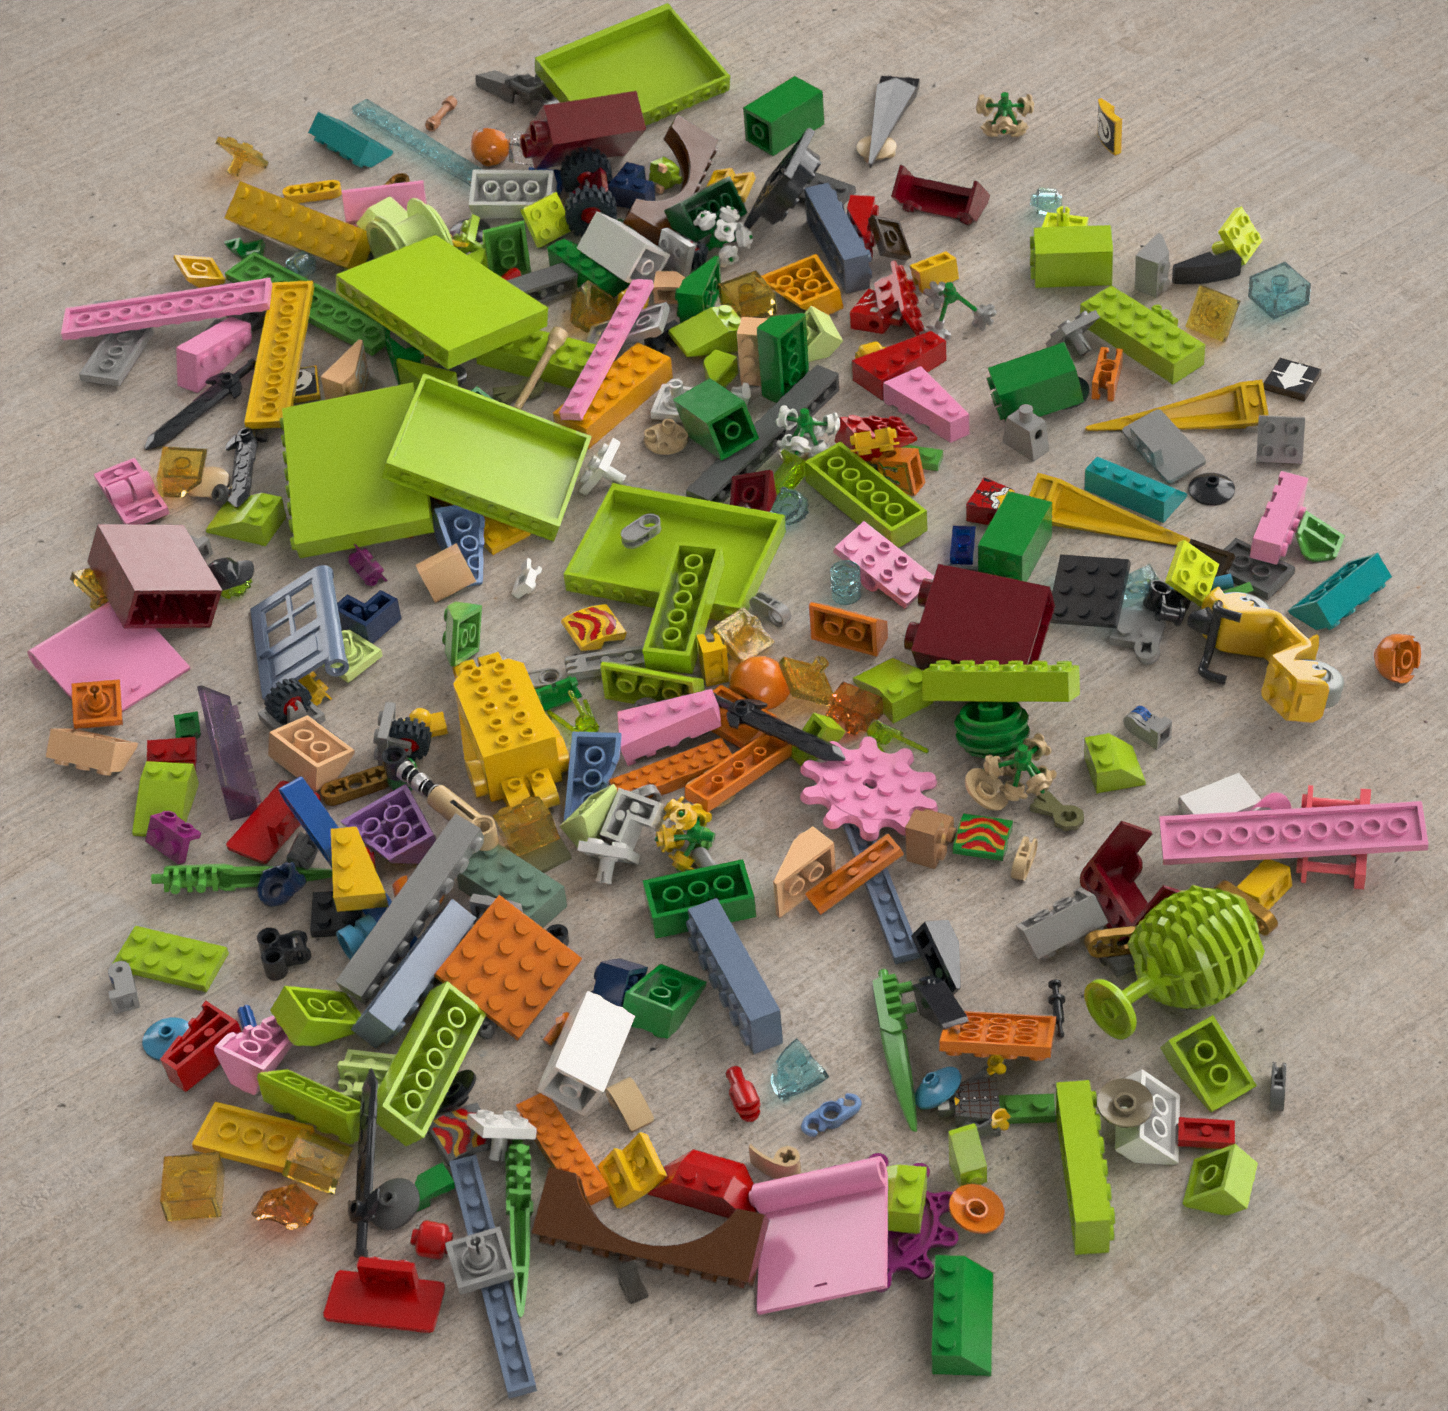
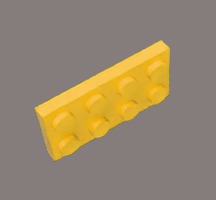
M215 1101L193 1140L192 1147L194 1151L293 1175L315 1131L311 1125Z

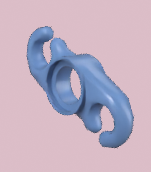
M847 1093L845 1099L854 1101V1106H845L843 1098H839L837 1101L824 1102L817 1110L804 1117L801 1130L807 1136L816 1137L818 1132L809 1129V1124H818L819 1132L840 1127L844 1121L859 1112L862 1105L861 1099L853 1093ZM828 1111H836L839 1114L834 1119L824 1117V1114Z

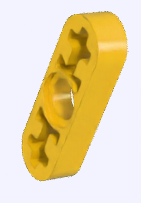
M337 180L290 185L283 189V197L295 203L335 199L342 194L341 184Z

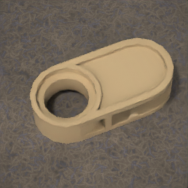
M1023 837L1013 861L1011 878L1022 881L1026 880L1036 855L1038 839L1034 838L1031 843L1029 837Z

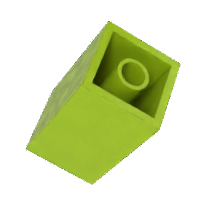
M1111 225L1034 228V236H1030V249L1034 250H1030L1029 258L1030 266H1034L1030 267L1031 280L1035 279V288L1112 285L1113 243Z

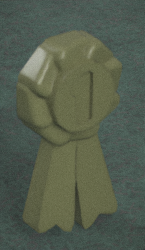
M530 377L522 379L518 385L492 388L493 398H497L501 403L510 404L519 398ZM541 378L538 379L529 395V399L541 396L545 390V385Z
M1049 790L1044 794L1036 796L1037 798H1034V803L1030 804L1031 812L1052 816L1055 827L1061 828L1065 832L1070 830L1076 831L1084 824V812L1082 809L1074 805H1062Z

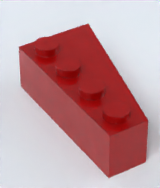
M929 331L852 360L853 381L883 401V382L920 366L928 373L946 362V340L933 331Z

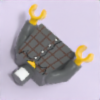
M991 1055L987 1060L988 1066H985L975 1075L960 1083L954 1093V1100H946L938 1106V1117L955 1116L956 1129L975 1123L980 1139L989 1135L1001 1136V1130L1006 1131L1009 1128L1007 1119H1010V1114L1005 1109L1000 1108L997 1077H994V1073L1001 1075L1006 1072V1065L1002 1063L1004 1058L1001 1055Z

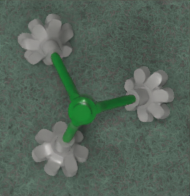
M935 281L929 283L931 289L926 288L923 291L925 296H929L925 300L927 305L934 303V309H940L941 303L943 304L940 317L937 318L935 325H927L923 333L933 331L943 339L950 340V332L943 328L945 324L944 317L948 305L956 302V300H959L972 310L973 317L975 318L972 321V325L975 328L978 327L983 331L986 329V324L990 326L994 322L991 318L996 315L994 305L988 304L985 306L982 304L979 307L972 305L956 292L952 282L945 283L941 281L937 285Z

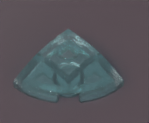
M796 1038L778 1057L776 1061L778 1065L777 1077L774 1073L771 1075V1084L777 1097L783 1099L814 1088L828 1079L829 1075L812 1057L809 1050Z

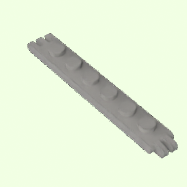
M727 633L718 634L722 644L726 645L727 657L731 656L733 652L741 650L739 636H729ZM714 635L705 636L707 642L715 641ZM644 645L566 657L564 659L566 676L576 677L577 679L602 676L601 662H615L646 668L642 652Z

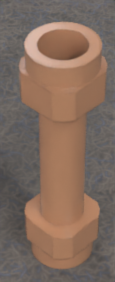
M450 95L444 99L439 111L427 119L425 123L427 130L435 131L441 125L440 121L447 112L456 107L458 102L454 96Z

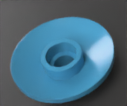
M170 1017L152 1024L146 1030L142 1040L146 1054L155 1060L161 1061V1057L178 1035L183 1036L189 1028L188 1021L182 1018Z
M944 1067L935 1072L928 1073L915 1092V1104L920 1109H931L948 1100L961 1083L962 1075L960 1071L955 1067Z

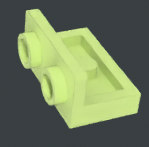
M348 1049L344 1061H339L337 1065L340 1079L348 1080L352 1084L354 1082L364 1083L369 1069L372 1068L378 1084H381L396 1055Z

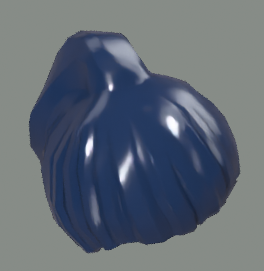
M285 862L280 866H273L264 870L260 877L257 888L258 897L263 904L270 907L284 905L296 892L306 885L307 880L303 874L298 873L293 862Z

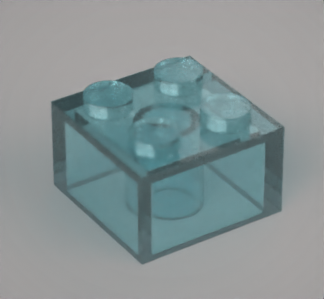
M1286 262L1249 276L1248 297L1273 320L1309 305L1311 283Z

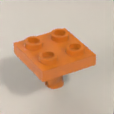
M120 679L71 683L74 729L123 725Z

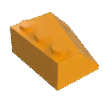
M817 254L758 277L759 281L804 310H808L810 306H813L829 315L844 309L840 289Z

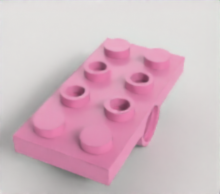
M135 458L94 474L97 484L123 524L144 525L169 514L168 507L155 489L149 472L147 470L143 471Z
M865 521L836 545L833 551L834 554L860 573L859 580L867 590L875 592L880 589L904 609L918 597L923 579L933 580L934 578L930 572Z

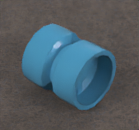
M369 914L355 921L354 927L348 925L336 932L338 942L350 960L377 924Z

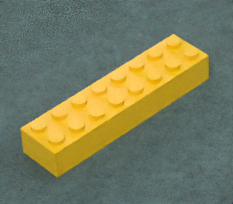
M239 181L224 219L240 227L347 270L365 263L371 251L364 229L242 181Z

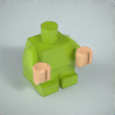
M662 157L650 162L651 172H649L648 181L658 183L656 184L655 192L663 194L666 189L672 188L675 184L680 185L683 182V178L679 176L680 168L673 161Z

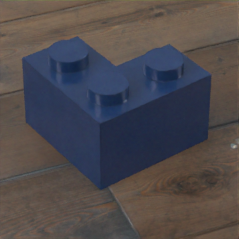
M626 162L608 185L609 191L614 196L616 206L630 209L636 199L656 201L654 182L646 180L645 166Z
M379 590L365 603L348 594L337 603L341 630L350 629L372 644L402 619L398 599L382 590Z
M621 958L601 961L594 972V980L596 981L591 993L600 995L604 1000L623 1008L625 993L646 976L648 967Z

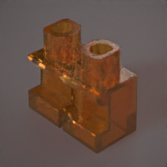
M842 681L829 698V709L825 716L831 717L837 724L839 722L845 723L847 733L855 736L861 730L868 732L871 722L874 719H880L883 715V699L878 695L865 690L862 691L861 688Z

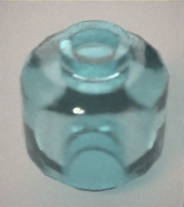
M1040 187L1035 194L1031 195L1030 205L1034 206L1036 214L1056 213L1057 208L1062 205V195L1058 193L1057 189Z
M300 250L286 260L285 268L304 278H308L316 271V259L312 254Z

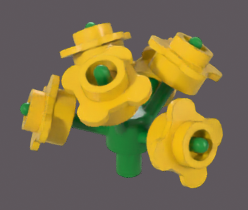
M683 796L677 801L672 799L664 807L666 814L662 819L666 821L669 818L676 825H672L671 828H666L665 824L661 825L659 831H656L654 838L657 847L661 848L662 853L665 850L670 853L675 848L681 849L685 840L690 842L685 852L677 850L674 856L672 854L668 855L673 860L672 866L677 871L680 870L682 872L686 871V869L694 870L691 866L695 860L689 854L696 843L701 844L702 841L713 843L715 840L714 832L704 831L707 822L712 820L711 813L704 811L702 805L698 803L693 804V806L690 803L683 804Z

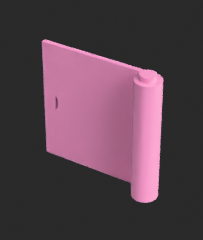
M109 602L27 651L28 657L35 668L39 671L45 669L71 700V683L120 679L122 712L190 670V666L155 628L124 629Z
M881 1156L757 1183L752 1186V1190L749 1192V1200L752 1207H756L760 1214H764L769 1219L758 1265L757 1313L759 1315L887 1288L888 1172Z

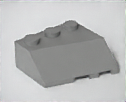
M1080 887L1073 891L1075 897L1061 898L1054 902L1053 910H1041L1015 925L1035 958L1049 959L1057 954V949L1063 946L1066 948L1072 947L1080 942V937L1092 931L1104 929L1103 925L1107 924L1108 921L1094 894Z

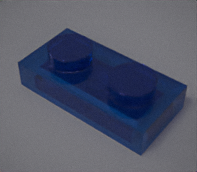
M976 526L952 527L950 564L973 565Z

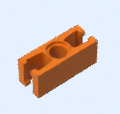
M1101 347L1092 380V399L1099 400L1101 394H1098L1099 389L1103 388L1108 389L1107 401L1114 402L1122 369L1123 349H1116V358L1111 360L1107 359L1109 348Z

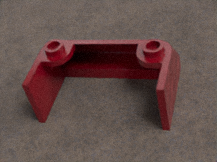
M900 165L891 197L902 206L903 211L913 213L914 210L958 219L960 223L971 225L972 222H977L986 208L990 194L975 180L971 189L915 177L904 165Z
M1122 820L1080 874L1082 888L1095 895L1108 921L1105 924L1108 929L1137 926L1161 901L1181 891L1162 885L1149 903L1147 902L1134 881L1143 869V862L1138 852L1153 833L1151 830ZM1123 936L1118 941L1128 943L1129 937Z

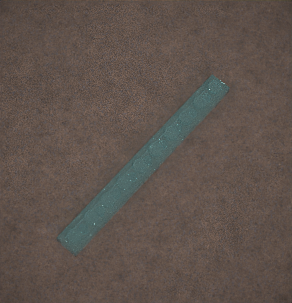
M368 99L352 107L354 115L470 186L473 170H483Z

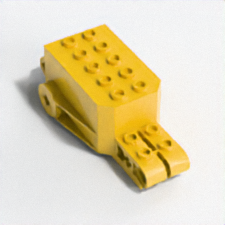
M494 652L477 657L479 667L476 666L474 659L463 661L455 667L452 666L455 677L453 686L459 713L465 767L475 797L479 798L489 795L491 802L503 799L512 819L534 813L530 795L538 811L560 805L555 783L562 781L561 773L569 771V754L563 737L544 712L524 663L509 658L502 660L499 652Z

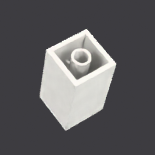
M596 212L577 246V249L630 284L632 280L636 279L652 280L654 283L656 271H662L670 257V254L622 222L600 212Z
M587 991L569 1014L536 1091L584 1116L603 1094L635 1016L624 1008L604 1000L600 995Z

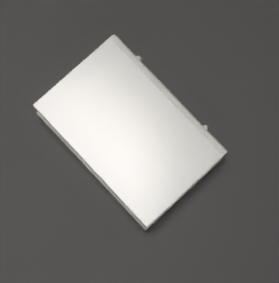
M1236 773L1179 796L1178 807L1184 815L1250 811L1261 799L1241 774Z

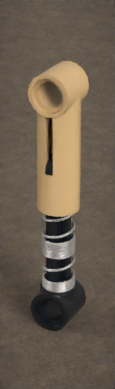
M390 746L382 752V762L388 779L407 782L409 787L427 799V803L431 808L449 822L456 813L481 828L484 843L480 851H488L498 845V834L492 817L481 815L446 786L435 785L430 777L423 772L420 773L417 767L415 768L407 758L404 748Z

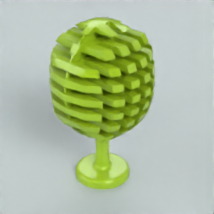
M1200 887L1182 890L1161 901L1145 916L1146 918L1140 921L1127 944L1135 962L1134 968L1138 980L1122 991L1116 985L1104 979L1093 980L1085 987V1003L1096 1024L1109 1036L1118 1040H1124L1134 1033L1137 1025L1135 1011L1131 1004L1145 994L1154 1001L1161 1002L1167 1006L1181 1009H1201L1220 1003L1241 988L1259 967L1265 953L1258 934L1257 921L1255 916L1250 913L1244 898L1228 891Z

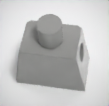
M1021 405L1017 411L1006 419L1003 443L1034 462L1049 451L1046 423L1043 419L1033 414L1031 405Z

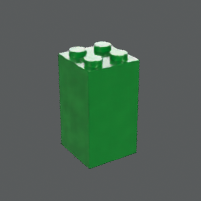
M793 76L743 107L745 141L775 156L797 142L807 128L815 131L825 124L823 91Z
M1065 342L988 367L990 377H987L986 380L989 389L994 390L990 395L994 406H999L996 408L999 419H1004L1005 423L1007 417L1017 411L1021 405H1031L1033 414L1041 417L1084 402L1077 370Z
M711 378L673 399L688 437L721 461L759 439L745 401Z
M1008 491L978 544V572L1027 582L1052 537V502Z

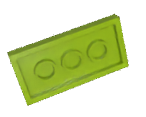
M135 926L113 963L118 961L127 962L131 967L132 975L207 993L229 952L225 946Z

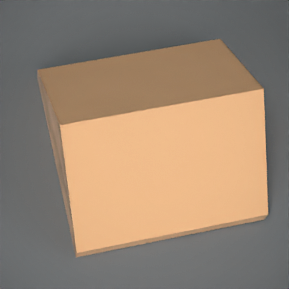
M457 543L416 564L417 570L435 603L476 582Z

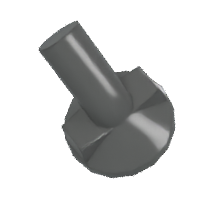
M218 484L214 487L211 497L215 505L223 506L227 502L229 487L227 488L224 484Z

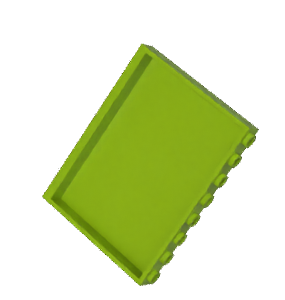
M669 3L535 57V73L560 103L637 91L645 126L730 90L731 76Z
M437 235L336 274V294L446 369L453 368L545 328L548 323V307Z
M423 373L386 461L381 478L554 542L592 436Z
M413 383L282 408L283 418L279 420L281 430L284 431V434L281 435L282 445L286 448V451L282 452L285 465L287 464V468H284L286 481H289V485H286L285 488L288 499L290 498V502H287L288 512L290 516L292 515V519L288 520L290 531L293 533V537H290L292 550H297L300 559L356 548L354 544L362 547L434 532L430 496L381 478L386 461L416 390Z
M613 483L563 574L565 589L569 592L656 608L675 542L722 546L725 565L709 619L742 625L750 608L749 601L756 595L786 533L785 515ZM645 514H655L660 518L661 531L658 535L638 548L629 549L622 545L621 531L626 526ZM649 523V524H646V525H645V527H653V526H655V524H653V523Z

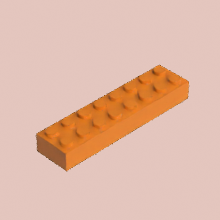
M764 733L685 786L684 798L693 804H701L702 809L709 812L792 756V745Z
M721 737L612 778L609 781V786L614 784L617 791L619 788L632 791L651 784L657 787L662 796L685 787L689 781L701 776L705 771L710 770L731 756L732 753ZM654 794L649 795L646 798L650 799L653 797Z
M539 1093L516 1104V1109L520 1116L528 1119V1122L537 1128L536 1139L533 1140L551 1168L576 1173L582 1179L584 1191L590 1205L610 1197L608 1184L551 1098Z

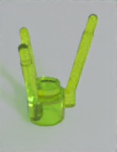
M569 690L568 694L580 714L575 719V727L551 710L547 711L549 716L571 732L599 731L600 726L595 720L587 699L583 700L586 714L572 690Z
M874 721L867 730V736L873 737L876 740L878 749L882 752L885 751L880 745H887L891 742L892 738L924 753L929 752L928 748L903 737L904 733L902 731L887 726L880 721Z

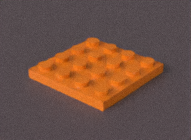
M498 895L436 971L434 977L442 983L448 981L476 1003L486 1013L487 1018L518 1041L578 966L582 958L514 905Z
M964 1011L968 1021L943 1029L939 1040V1051L946 1052L950 1056L973 1053L975 1057L980 1058L989 1057L991 1054L1001 1055L1004 1059H1016L1018 1056L1029 1057L1033 1061H1043L1045 1058H1051L1056 1029V1016Z

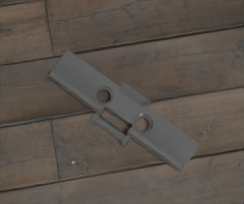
M494 70L475 76L477 87L509 103H514L515 95L531 101L530 113L537 116L544 105L560 103L537 74H535L534 79L528 73L510 76Z

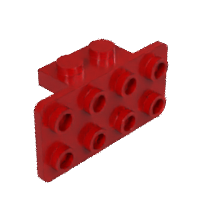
M893 260L890 262L893 274L883 277L874 283L879 310L882 315H885L900 307L902 316L915 335H921L925 327L920 320L922 314L917 306L919 300L914 293L916 286L912 279H907L904 267L902 265L898 266L896 261Z
M280 781L226 843L229 851L258 863L267 864L301 824L286 805L279 792V788L288 784V781ZM314 792L317 798L321 801L320 795Z
M375 1256L370 1258L359 1257L357 1263L358 1272L339 1270L335 1273L323 1312L326 1321L421 1333H432L435 1330L446 1287L441 1281L419 1279L415 1263L407 1260H386Z

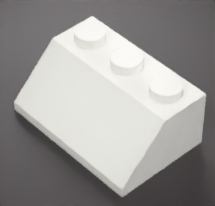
M1141 1069L1126 1077V1079L1138 1081L1150 1091L1154 1102L1153 1111L1149 1119L1139 1126L1133 1128L1116 1126L1115 1150L1134 1163L1176 1165L1179 1161L1178 1122L1180 1117V1095Z

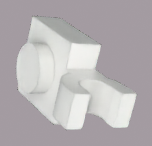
M529 558L522 562L521 575L516 578L511 593L518 599L526 593L530 594L534 590L536 576L542 571L540 566L532 569Z

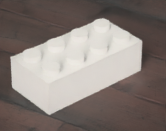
M473 170L469 197L471 214L480 218H523L520 212L521 209L556 192L557 182L554 171Z

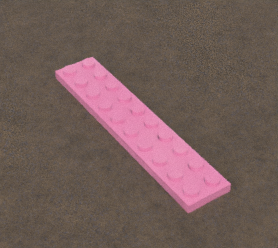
M271 278L66 308L61 335L63 340H76L89 336L96 337L103 334H117L123 331H137L143 328L181 324L183 322L201 321L203 319L222 318L224 316L242 315L250 312H263L270 310Z
M1422 801L1159 816L1163 865L1428 850L1429 845Z

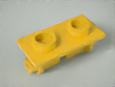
M890 427L874 430L875 439H872L871 431L854 433V436H850L851 445H855L856 449L851 450V452L857 451L859 456L871 454V449L880 447V452L894 450L893 445L899 444V442L894 443L893 438L897 437L896 430Z
M312 671L298 681L310 692L312 696L310 701L317 706L325 696L330 700L332 698L326 692L329 688L320 678L316 681L314 678L317 674Z

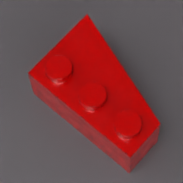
M206 1000L201 1005L203 1010L196 1019L191 1018L188 1022L189 1028L184 1035H178L160 1059L169 1081L184 1092H187L220 1065L214 1052L215 1046L227 1034L242 1032L238 1021Z

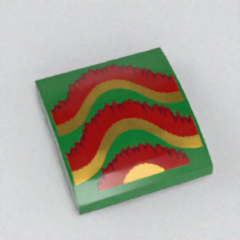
M963 813L955 837L952 854L1003 861L1008 849V840L1013 830V820Z

